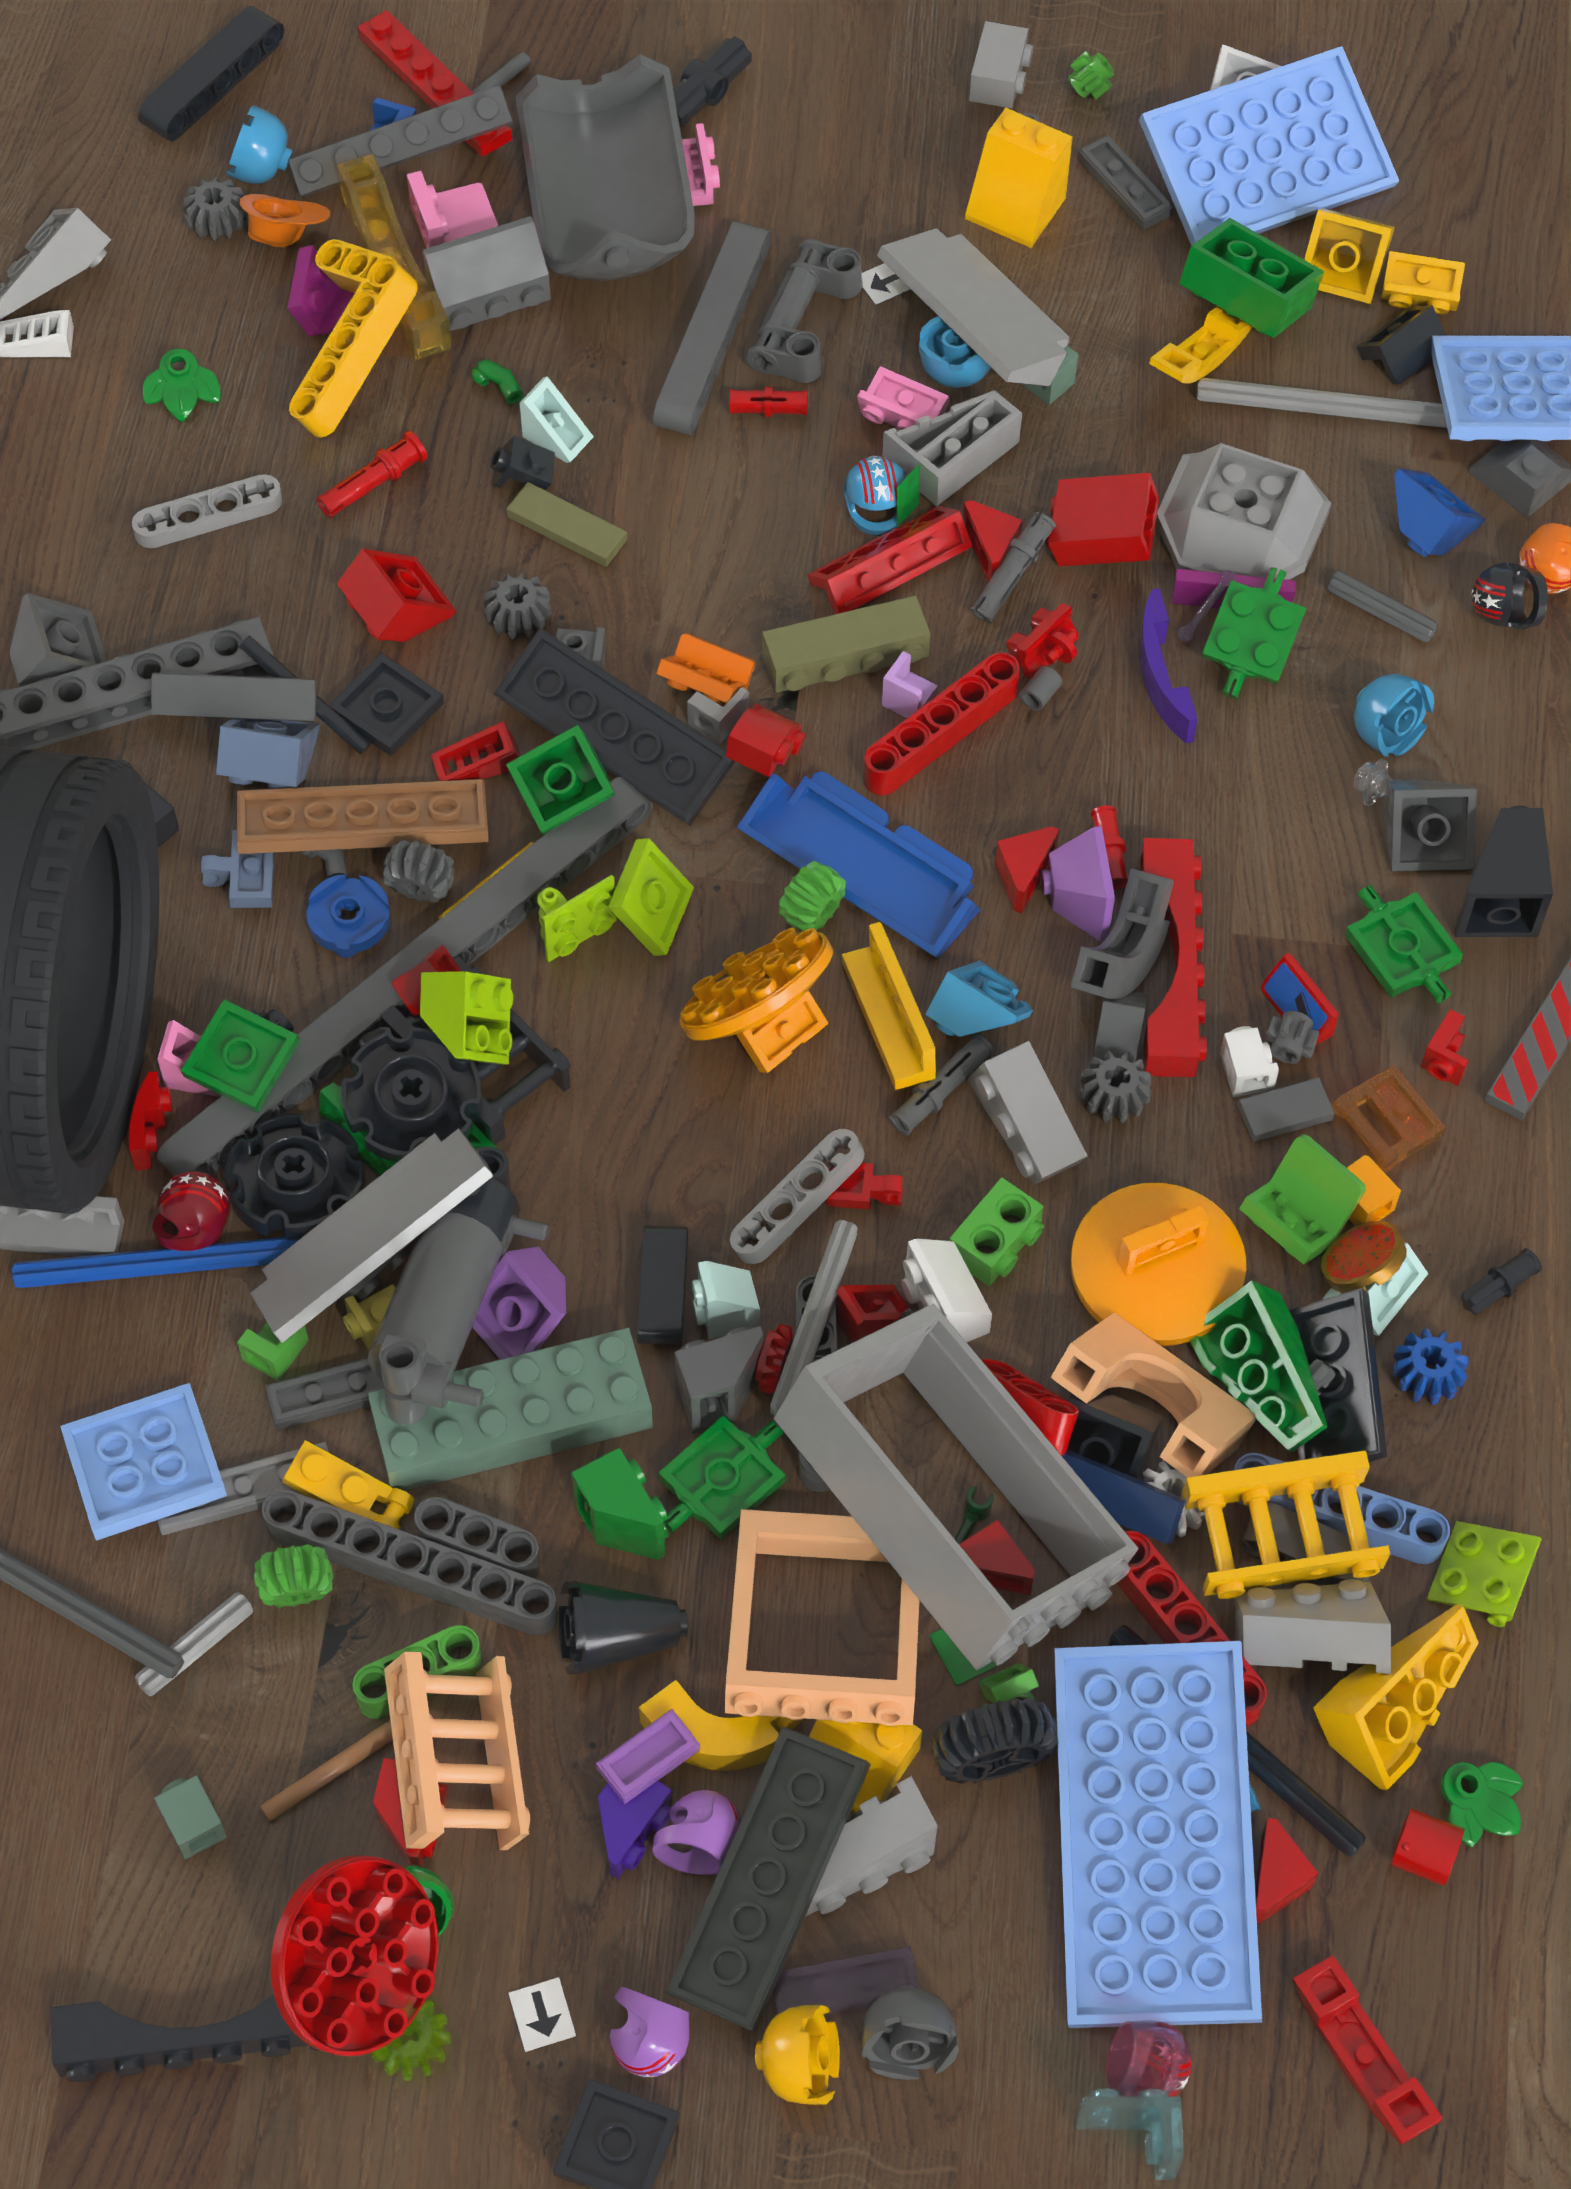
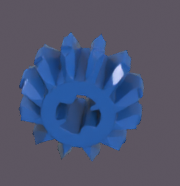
M1428 1327L1422 1330L1420 1338L1410 1332L1405 1337L1404 1345L1396 1347L1393 1357L1397 1362L1392 1367V1374L1394 1377L1401 1378L1398 1386L1400 1392L1410 1389L1414 1391V1402L1420 1401L1422 1396L1426 1395L1434 1406L1439 1402L1441 1395L1450 1400L1457 1392L1456 1387L1461 1388L1465 1384L1467 1375L1464 1370L1467 1369L1469 1364L1468 1356L1459 1354L1462 1348L1461 1341L1446 1342V1330L1441 1332L1438 1338L1432 1336ZM1426 1363L1435 1366V1369L1426 1367Z

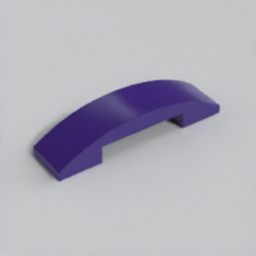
M1160 588L1152 589L1144 611L1139 644V658L1143 681L1153 706L1166 725L1185 743L1194 742L1198 719L1188 686L1172 689L1160 644H1165L1169 619Z

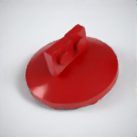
M366 1855L347 1856L331 1861L312 1873L299 1886L287 1903L276 1929L271 1953V1981L274 1996L282 2017L294 2034L315 2049L340 2056L368 2054L381 2049L397 2037H400L415 2019L435 1986L434 1975L438 1959V1929L434 1906L417 1879L402 1866L387 1859Z

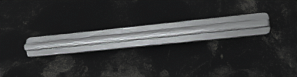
M1201 378L1197 385L1196 396L1199 401L1447 428L1443 406L1438 403Z

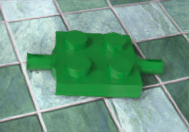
M1271 567L1269 569L1270 571L1263 588H1252L1233 580L1229 584L1202 653L1203 658L1221 664L1230 672L1224 689L1221 692L1227 697L1233 683H1235L1230 698L1238 699L1245 678H1259L1275 685L1278 684L1307 609L1285 600L1278 594L1286 576V572L1281 569L1275 583L1272 582L1278 568Z
M1367 885V888L1363 887L1357 896L1370 912L1365 918L1347 926L1345 936L1390 998H1393L1412 987L1424 985L1437 1004L1441 1003L1442 999L1443 1001L1447 1000L1451 996V991L1448 990L1439 975L1461 963L1463 953L1417 892L1399 901L1384 903L1372 885Z
M723 1415L658 1473L659 1481L676 1496L678 1504L667 1513L668 1520L664 1521L668 1531L674 1533L688 1518L693 1517L703 1522L721 1540L740 1523L741 1509L755 1510L786 1482V1474L770 1460L766 1451L774 1441L784 1434L779 1425L776 1426V1422L770 1420L756 1435L751 1436L737 1429Z

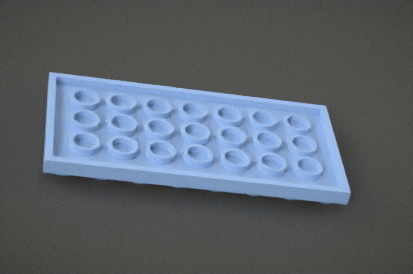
M1241 1641L1055 1648L1068 2027L1262 2023Z

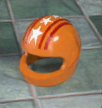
M1556 523L1540 526L1525 541L1519 552L1518 564L1540 571L1545 578L1548 594H1557L1571 588V527ZM1526 578L1525 582L1532 588L1530 581Z

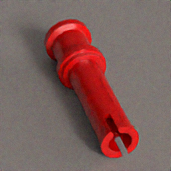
M407 430L402 434L401 440L386 450L384 448L377 450L374 460L369 462V464L316 497L319 508L326 517L332 519L343 509L371 492L387 480L397 481L401 478V473L416 462L423 463L428 459L422 442L413 432Z

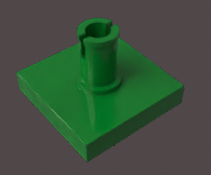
M224 999L181 1069L183 1077L258 1113L299 1045L300 1038L297 1034Z

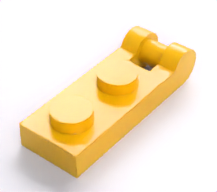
M306 1440L281 1482L307 1497L399 1530L401 1526L398 1523L403 1514H409L415 1504L414 1497L398 1488H392ZM375 1499L387 1505L383 1515H378L370 1510Z

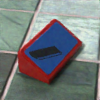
M1287 953L1263 981L1261 991L1281 1016L1286 1011H1297L1311 1018L1313 1021L1312 1030L1319 1031L1316 1044L1318 1045L1333 1036L1339 1013L1292 954Z

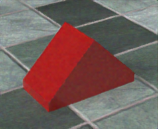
M973 500L964 502L963 521L973 545L972 549L987 582H989L1010 551L1009 544L1011 541L1018 539L1020 536L1022 520Z
M1051 826L997 841L995 865L1014 911L1022 914L1041 880V870H1047L1049 853L1057 849L1060 829Z
M894 1284L841 1285L836 1290V1319L851 1343L913 1314Z
M998 1520L959 1544L994 1588L1031 1595L1035 1569Z
M1267 1818L1261 1837L1255 1883L1257 1924H1261L1311 1889L1318 1876L1317 1870L1279 1821L1273 1818Z

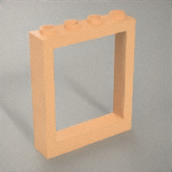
M741 1509L726 1675L725 1713L740 1714L747 1717L756 1715L787 1717L793 1720L806 1718L834 1720L840 1723L852 1721L881 1723L887 1726L913 1725L919 1599L903 1579L901 1581L897 1680L746 1670L756 1554L878 1562L889 1561L852 1516Z

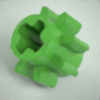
M1085 51L1070 65L1074 72L1068 76L1069 81L1076 92L1083 98L1092 93L1093 97L1097 100L1113 86L1109 79L1114 76V70L1101 53L1091 57Z

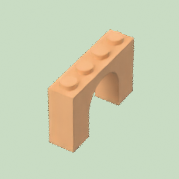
M1115 1312L1071 1342L1051 1376L1054 1381L1086 1404L1111 1387L1129 1388L1141 1392L1160 1403L1173 1415L1179 1424L1161 1453L1160 1458L1186 1477L1210 1473L1238 1449L1256 1420L1255 1414L1250 1409Z

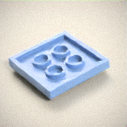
M190 1383L60 1426L96 1541L227 1496Z

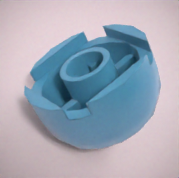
M252 105L248 115L254 118L250 117L248 125L243 123L229 163L233 166L227 171L226 175L249 184H263L271 180L278 169L286 171L289 164L288 160L291 159L293 150L287 148L288 133L284 124L270 112Z
M939 316L931 319L922 327L919 353L923 369L935 382L947 387H967L981 381L990 371L991 367Z
M1402 674L1380 676L1364 687L1357 696L1354 711L1355 728L1362 740L1383 756L1389 757V753L1395 756L1403 755L1418 742L1428 726L1422 723L1426 710L1433 713V693L1427 685Z

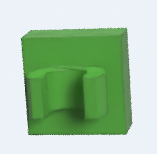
M1016 1663L978 1681L984 1698L993 1703H996L998 1700L1002 1702L1010 1701L1017 1697H1021L1022 1700L1029 1698L1036 1701L1033 1694L1029 1691L1038 1687V1682L1033 1670L1021 1663Z

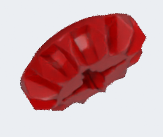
M779 1323L775 1331L770 1330L766 1337L756 1371V1381L760 1382V1392L771 1394L777 1388L793 1342L791 1326Z

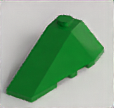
M1251 1280L1206 1314L1204 1326L1217 1324L1211 1332L1203 1336H1196L1190 1342L1201 1365L1211 1375L1216 1376L1228 1388L1227 1391L1235 1399L1244 1403L1255 1414V1418L1284 1447L1294 1452L1326 1429L1327 1423L1298 1328L1281 1293Z

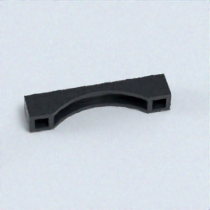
M274 1995L254 2009L227 2021L201 2027L168 2028L145 2024L118 2014L100 2001L50 2007L53 2067L60 2077H66L71 2082L92 2080L96 2078V2073L113 2070H115L117 2075H136L144 2072L145 2066L164 2064L166 2069H184L191 2067L194 2064L193 2060L213 2058V2061L216 2063H231L241 2060L242 2054L261 2052L262 2056L278 2057L289 2054L291 2048L309 2046L295 2035L287 2025L277 2006ZM310 2046L311 2050L320 2051Z

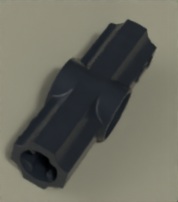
M735 36L732 39L727 38L705 60L694 59L687 65L681 76L680 83L673 88L680 127H683L706 104L716 106L720 103L727 93L729 83L752 62V53L747 49L744 41Z

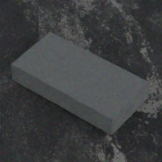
M1319 1077L1239 1100L1238 1104L1239 1111L1253 1143L1332 1121L1335 1114Z

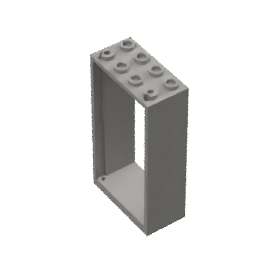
M934 1303L804 1366L774 1417L777 1424L976 1671L992 1661L996 1665L1004 1663L1018 1650V1646L1026 1643L1028 1647L1035 1645L1056 1624L1060 1629L1066 1627L1080 1615L1081 1610L1088 1606L1090 1610L1100 1607L1112 1595L1109 1588L1128 1574L1131 1569L1128 1566V1562L1139 1549ZM904 1373L1071 1577L1012 1610L850 1412L844 1402Z

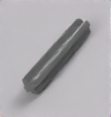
M1336 571L1330 579L1328 590L1331 593L1419 640L1429 642L1435 635L1438 623L1422 613L1343 571Z

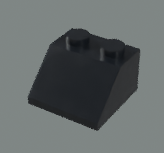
M1106 1391L1100 1393L1087 1404L1072 1394L1068 1402L1076 1406L1079 1413L1067 1450L1139 1479L1151 1453L1164 1416Z

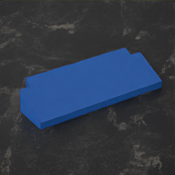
M816 772L811 779L804 776L796 789L773 773L737 826L739 830L799 869L813 861L830 866L846 881V891L843 898L937 959L941 957L981 910L973 901L966 897L975 887L971 883L974 877V870L968 863L908 825L898 827L895 832L890 831L886 828L889 823V815L885 810L826 772Z

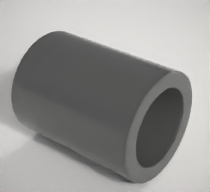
M1041 666L1020 691L1019 697L1028 708L1034 711H1041L1062 685V678L1051 667Z

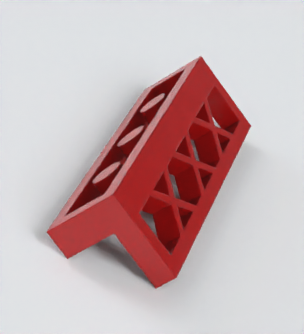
M938 505L807 575L811 585L825 589L834 614L852 611L973 547L960 511Z

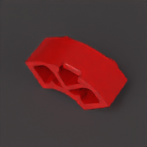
M755 703L753 709L747 708L729 734L725 757L770 777L777 765L784 767L791 754L795 756L799 754L807 734L802 732L800 723Z

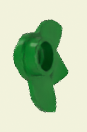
M172 349L166 352L160 360L159 369L148 375L143 384L145 404L164 401V405L169 413L179 422H184L188 418L198 399L209 403L220 402L221 392L217 377L211 370L198 366L195 356L185 349ZM176 362H183L185 364L182 370L176 371L172 369V365Z
M1459 1762L1446 1769L1441 1779V1793L1450 1804L1448 1822L1465 1828L1462 1842L1465 1845L1473 1847L1481 1838L1483 1830L1499 1836H1515L1520 1833V1812L1511 1796L1522 1788L1523 1780L1513 1769L1496 1762H1489L1478 1768L1471 1763ZM1462 1777L1468 1780L1471 1787L1470 1793L1462 1789Z

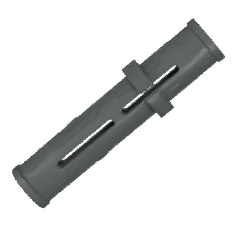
M1035 511L1018 539L1011 541L1009 544L1010 551L985 586L979 598L970 608V611L977 618L991 624L1025 570H1027L1030 564H1035L1039 558L1037 553L1056 527L1055 522L1048 516Z
M974 1034L936 1072V1079L919 1083L913 1088V1095L890 1115L889 1120L893 1127L901 1134L909 1136L912 1130L930 1113L936 1114L943 1107V1100L993 1054L994 1049L990 1042L982 1035Z

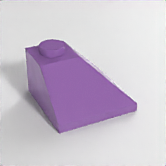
M1102 826L1093 827L1050 852L1047 870H1041L1043 895L1050 894L1052 910L1098 941H1105L1109 935L1115 900Z
M539 1247L512 1250L505 1253L496 1266L472 1326L500 1360L537 1351L566 1314L565 1276Z

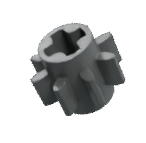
M1286 1011L1282 1019L1272 1016L1264 1042L1271 1045L1270 1050L1274 1058L1284 1063L1295 1064L1300 1061L1302 1055L1309 1059L1312 1057L1319 1031L1312 1030L1313 1021L1307 1015L1297 1011Z

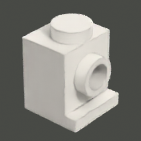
M1241 1026L1228 1033H1224L1220 1056L1232 1097L1274 1090L1279 1068L1277 1063H1272L1270 1046L1267 1042L1262 1043L1258 1028Z

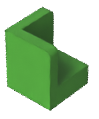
M266 1323L258 1334L247 1329L237 1344L243 1362L280 1381L309 1339L304 1325L281 1343L271 1330L269 1324Z

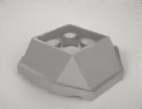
M1220 443L1202 452L1182 455L1158 509L1156 526L1172 556L1171 560L1176 570L1187 569L1267 578L1269 569L1275 567L1278 569L1274 578L1277 579L1281 569L1286 572L1284 579L1289 580L1305 572L1329 515L1331 502L1304 470Z

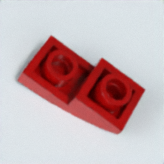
M157 1071L147 1074L136 1096L132 1110L129 1130V1151L135 1171L153 1169L151 1152L159 1151L156 1130L166 1129L165 1112H172L169 1086H161Z

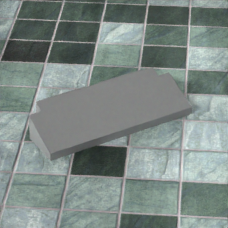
M935 228L881 246L877 256L1006 382L1050 386L1067 354L1064 347H1067L1070 337L962 234L947 238Z
M459 1128L443 1141L435 1133L262 1269L267 1280L250 1294L271 1330L281 1343L493 1177L485 1160Z

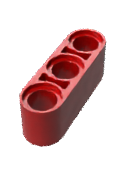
M981 1359L1058 1453L1064 1455L1079 1413L1078 1408L1014 1367L998 1360Z

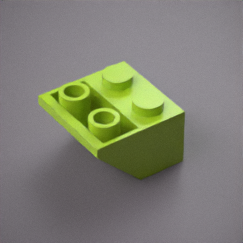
M466 971L421 973L420 1016L456 1059L509 1064V1052L512 1047L510 1009L513 1005L511 979Z

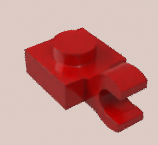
M861 1163L826 1199L827 1207L870 1210L871 1198L886 1205H902L903 1177L898 1175H874L873 1163Z

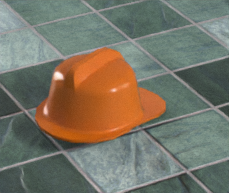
M250 194L240 198V206L248 213L249 238L274 247L293 245L300 239L306 225L317 224L326 221L330 217V210L317 203L285 200L264 194Z

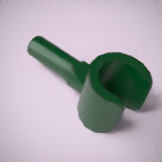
M977 1486L971 1487L968 1490L964 1505L966 1515L955 1537L958 1544L968 1538L977 1521H982L990 1515L994 1499L992 1493L987 1503L979 1505L973 1502Z

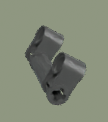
M806 239L800 244L798 250L799 257L796 263H792L789 266L765 319L758 329V340L755 346L751 347L746 354L747 363L757 372L792 379L800 383H809L818 379L823 370L819 338L809 331L796 330L815 291L840 299H849L857 296L862 290L863 281L860 255L851 248L838 247L815 239Z

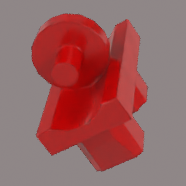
M1061 603L1054 611L1041 607L1032 616L1030 623L1033 631L1028 636L1015 632L1007 640L1008 652L1021 663L1024 677L1031 679L1041 666H1048L1056 660L1068 664L1076 658L1077 649L1074 643L1078 640L1079 635L1071 621V606Z

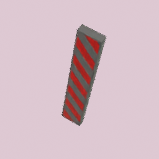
M1571 958L1484 1100L1523 1121L1571 1042Z

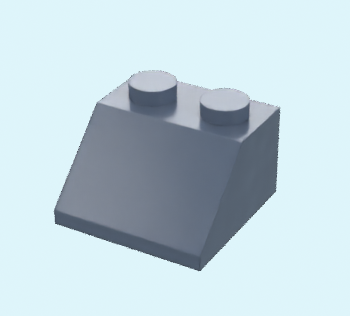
M231 718L220 726L216 775L228 776V781L235 784L248 785L252 784L254 780L268 783V788L270 789L297 787L306 779L318 738L320 724L299 720Z

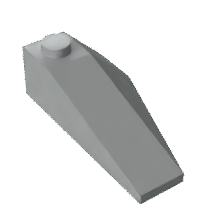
M78 208L54 210L25 245V248L30 253L13 262L6 271L10 280L7 285L4 282L0 284V319L77 275L89 266L91 268L95 267L105 257L107 251L104 248L111 239Z

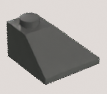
M1511 440L1499 443L1472 465L1469 473L1528 518L1571 482V463L1540 440Z
M26 593L22 598L9 651L18 685H28L45 677L59 676L75 671L83 666H93L107 661L92 611Z
M1429 779L1386 780L1384 821L1391 871L1474 869L1477 788Z

